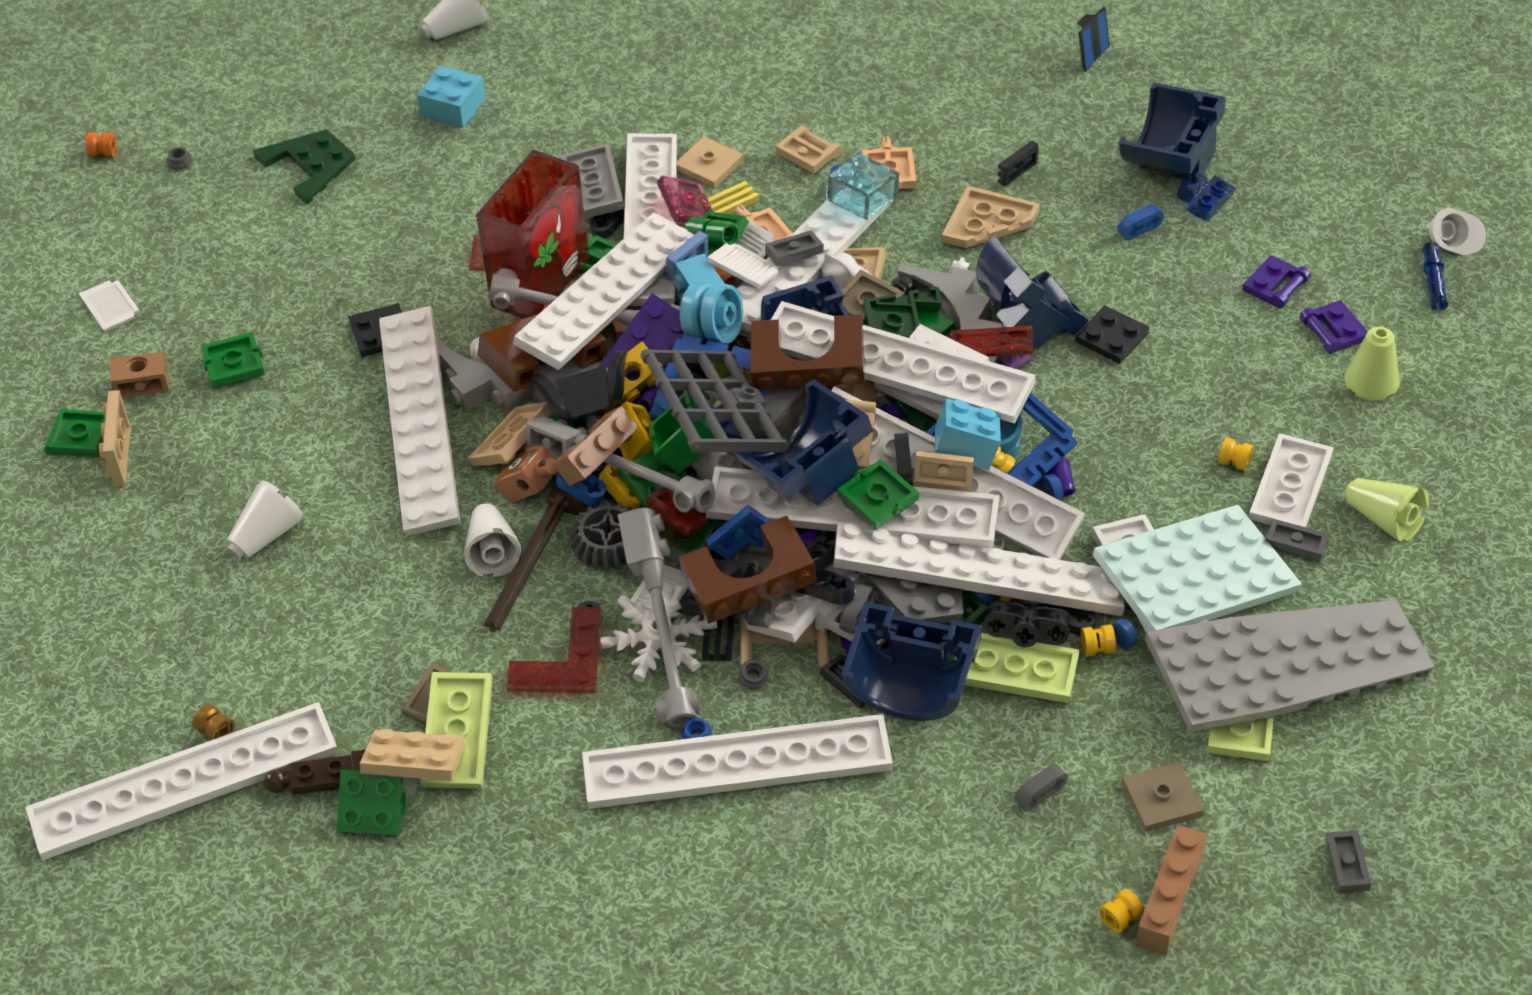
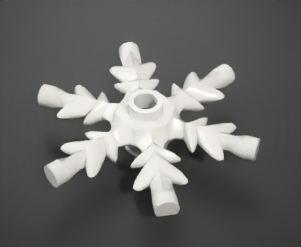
M676 585L673 587L669 599L663 597L676 664L679 666L681 662H684L694 672L701 664L690 655H694L697 651L684 647L687 644L685 642H676L675 637L682 634L690 638L689 633L703 636L704 632L702 629H716L717 624L716 621L708 624L706 619L700 621L699 615L693 617L689 622H686L684 618L679 625L672 624L671 619L680 615L676 611L682 608L679 600L684 592L682 587ZM622 595L617 603L627 611L621 615L634 619L631 624H642V630L637 633L629 628L628 633L615 630L613 633L616 637L600 638L602 649H607L618 645L616 650L621 651L630 643L633 648L638 641L644 642L646 648L639 650L637 653L641 654V656L631 663L632 665H638L633 674L634 680L643 682L648 668L656 670L654 658L660 659L656 650H662L655 617L649 618L650 609L644 612L642 601L634 605L626 595Z

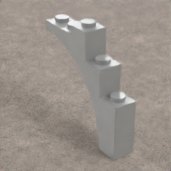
M901 264L897 270L898 276L905 275L909 277L916 285L919 293L928 292L929 287H939L942 300L941 309L952 320L956 321L955 324L961 335L960 344L989 357V361L994 363L1005 344L1003 324L990 321L992 319L991 300L989 297L978 295L980 288L976 272L953 267L950 274Z
M439 339L437 340L440 368L451 387L449 396L456 406L460 404L466 412L491 398L497 406L502 405L507 412L534 399L535 403L546 402L535 385L514 392L488 365L467 359L451 350ZM570 359L559 370L550 365L539 366L538 374L544 375L556 386V379L598 368L599 364L594 363L580 368Z

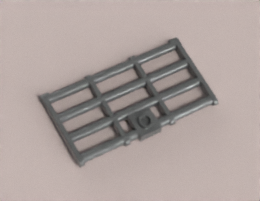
M645 349L640 353L643 362L648 365L656 379L657 388L663 392L673 411L672 416L679 422L688 438L687 443L692 452H785L789 449L788 442L782 439L770 419L771 414L768 410H765L766 401L760 391L753 388L751 381L746 379L732 351ZM659 362L673 363L681 379H668ZM686 363H699L708 379H694ZM712 363H725L734 379H720ZM674 390L689 391L698 409H684ZM702 391H715L725 409H711ZM691 421H705L715 439H701ZM719 421H732L742 439H728ZM746 421H759L769 439H755Z

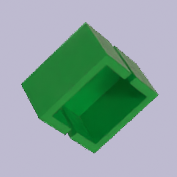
M689 391L684 392L679 397L684 409H698ZM669 407L648 428L651 440H653L654 454L679 474L684 468L690 467L702 452L691 451L687 443L688 438L679 422L672 416L673 411ZM691 421L701 439H715L705 421Z

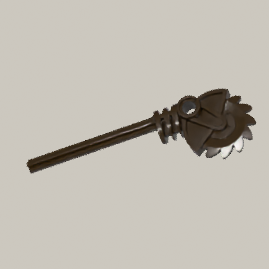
M618 447L613 454L623 458V453ZM602 462L591 474L599 478L608 463ZM556 483L547 496L548 508L484 623V626L488 627L491 632L495 633L496 630H501L563 513L579 516V513H586L587 506L589 505L566 493ZM606 490L604 499L615 500Z

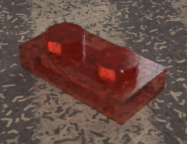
M662 488L648 495L645 504L654 510L656 514H661L666 522L686 538L705 528L708 519L694 509L682 512L677 509L673 501L674 491Z

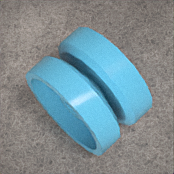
M694 283L690 285L685 291L680 305V322L684 334L703 338V342L712 340L729 344L736 339L743 320V303L739 291L733 285Z

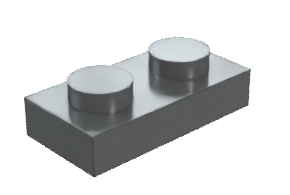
M812 230L765 244V253L777 267L824 252V244Z
M1273 519L1265 541L1276 550L1321 562L1328 543L1329 534Z
M1358 830L1326 832L1325 842L1338 893L1370 891L1371 880Z

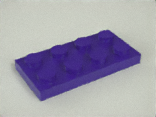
M652 293L599 367L606 366L608 368L610 359L616 351L629 352L640 342H643L651 350H673L676 339L682 340L684 335L680 322V311ZM659 362L663 369L668 364V362ZM630 371L626 378L630 381H635L640 377V373L638 371ZM649 386L642 389L640 396L632 403L637 404Z

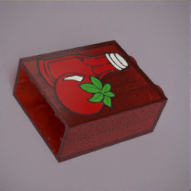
M533 149L476 214L489 292L493 274H496L500 269H510L517 274V279H520L519 288L559 296L590 258L579 165ZM516 298L515 305H509L507 308L500 309L490 300L492 308L522 319L540 314L545 305Z

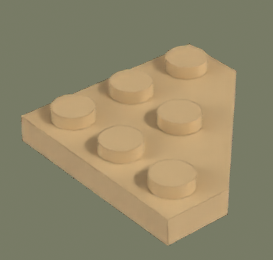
M967 186L942 233V242L968 248L987 242L993 234L1000 238L1031 228L1040 211V204Z

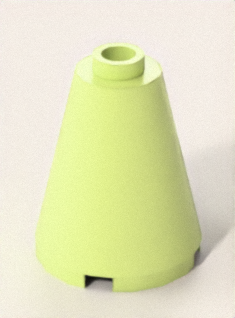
M1375 327L1367 332L1345 372L1344 380L1346 387L1350 388L1361 399L1381 401L1391 394L1394 395L1399 387L1400 378L1395 336L1387 328Z
M1357 478L1350 482L1345 490L1346 501L1350 506L1398 541H1402V539L1408 541L1419 531L1425 519L1421 516L1423 507L1428 509L1429 506L1427 491L1418 486Z

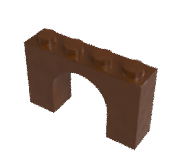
M537 315L479 335L477 356L514 392L533 386L534 384L529 379L538 374L540 363L531 354L513 345L514 336ZM598 333L571 359L580 368L602 361L606 339Z
M862 314L834 316V343L831 349L823 356L808 361L795 360L784 354L782 351L779 319L751 321V378L753 388L758 390L796 389L805 387L811 380H816L823 386L865 384Z
M788 516L760 525L763 545L772 562L767 569L756 576L733 578L725 575L718 569L706 547L679 556L682 576L708 624L817 582L815 563Z

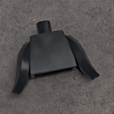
M616 351L613 354L608 365V372L606 366H601L556 379V386L542 374H536L529 380L539 389L546 403L557 417L564 421H573L576 427L586 425L587 430H589L606 413L616 408L622 400L625 383V362L628 351Z

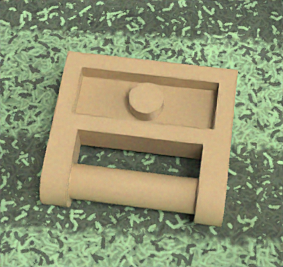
M800 126L776 145V154L813 174L832 159L838 158L843 150L842 146L827 142L811 133L810 129L805 126Z

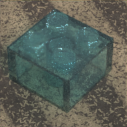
M858 153L828 174L826 200L868 220L898 198L900 173L866 155Z

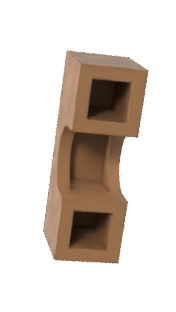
M620 406L606 413L588 430L590 433L584 439L570 447L552 465L571 486L588 477L639 427Z

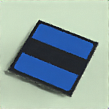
M1105 6L1096 14H1085L1077 23V25L1082 27L1078 34L1084 72L1110 46Z

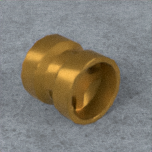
M207 704L197 711L193 718L192 726L199 733L206 734L207 739L211 741L233 733L235 722L227 715H221L220 710L212 704Z

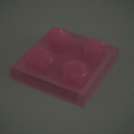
M661 176L656 181L661 196L675 222L686 223L691 217L703 218L706 211L713 212L700 182L668 176Z

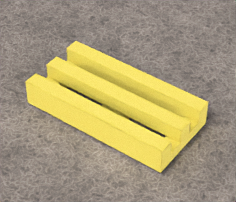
M744 181L703 200V207L707 211L733 214L738 205L739 207L744 205L746 208L758 202L759 194L757 192L754 193V189L748 187V183Z

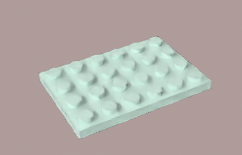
M1239 505L1096 547L1093 553L1095 560L1149 632L1219 618L1299 591L1302 585L1274 548L1265 541V537Z

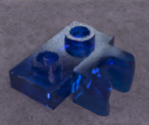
M1193 170L1188 182H1181L1177 197L1189 203L1187 211L1209 222L1234 194L1236 187L1216 175L1208 182L1206 176Z

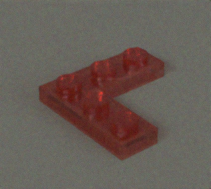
M1032 326L950 330V339L987 357L1034 354Z
M572 607L568 662L509 661L507 691L596 694L602 623L601 607Z

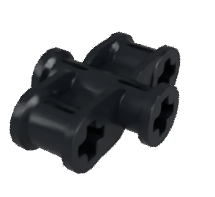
M995 600L988 605L983 624L985 631L989 635L1010 638L1016 645L1029 648L1036 642L1051 645L1065 643L1069 637L1071 617L1065 610L1042 607L1040 602L1021 600L1019 603Z

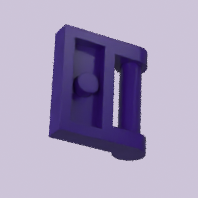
M1270 255L1244 282L1242 291L1282 309L1287 304L1291 294L1302 283L1305 284L1311 278V272L1306 267L1300 266L1298 268ZM1288 276L1292 278L1280 292L1274 293Z
M1341 300L1314 310L1307 308L1299 316L1300 320L1305 325L1308 324L1324 343L1323 347L1329 354L1362 343L1368 332ZM1319 320H1322L1325 323V325L1330 329V331L1335 335V337H1332L1329 334V332L1324 328V326L1319 322Z

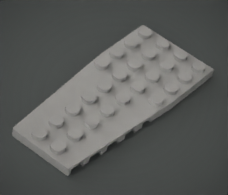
M1396 600L1229 617L1147 632L1145 641L1189 732L1286 714L1308 708L1310 702L1320 700L1321 704L1334 701L1336 695L1347 693L1348 696L1359 694L1362 688L1374 686L1375 689L1385 687L1388 681L1399 679L1401 682L1411 680L1412 675L1426 672L1428 675L1431 674L1434 668L1433 662Z

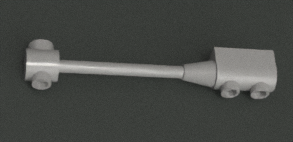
M500 269L496 274H493L488 300H492L497 308L504 309L509 305H515L516 298L550 305L559 296L519 288L520 279H517V274L510 269ZM670 304L680 311V306ZM623 310L613 320L620 321L628 326L639 310Z
M540 416L526 423L527 447L544 446L555 460L588 435V431L585 428H572L563 419L556 421L546 416ZM613 453L603 461L674 491V504L682 512H687L691 509L706 512L714 502L715 487L709 479L700 481L693 477L685 476L680 481H677Z
M638 508L618 514L627 565L635 577L643 575L647 590L651 594L669 690L662 694V700L655 702L656 711L661 724L667 723L668 726L674 728L683 727L690 719L697 718L696 712L702 710V705L698 693L692 694L689 688L681 687L662 594L664 557L670 555L667 540H660L659 532L665 531L661 514L655 515L654 510L650 508Z

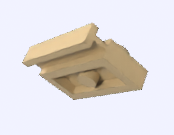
M917 451L913 486L971 492L974 457Z

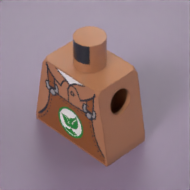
M544 446L521 448L516 457L507 465L493 484L508 502H516L534 495L544 488L552 476L557 473V470L552 465L556 460Z

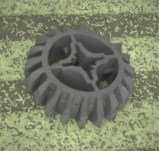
M598 502L597 508L588 507L586 513H579L578 520H573L570 532L571 548L578 560H583L585 566L592 564L595 571L601 565L604 566L606 572L609 566L615 565V568L619 570L621 563L627 565L618 514L631 511V506L624 509L622 503L613 506L609 502L607 506H601Z

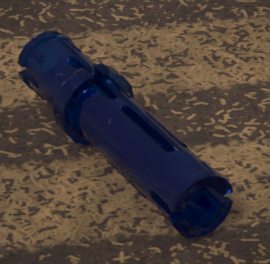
M1431 242L1423 245L1422 252L1425 261L1423 263V272L1427 275L1431 309L1437 310L1436 303H1438L1439 310H1445L1448 307L1443 278L1444 262L1440 258L1439 245L1434 242L1433 251Z

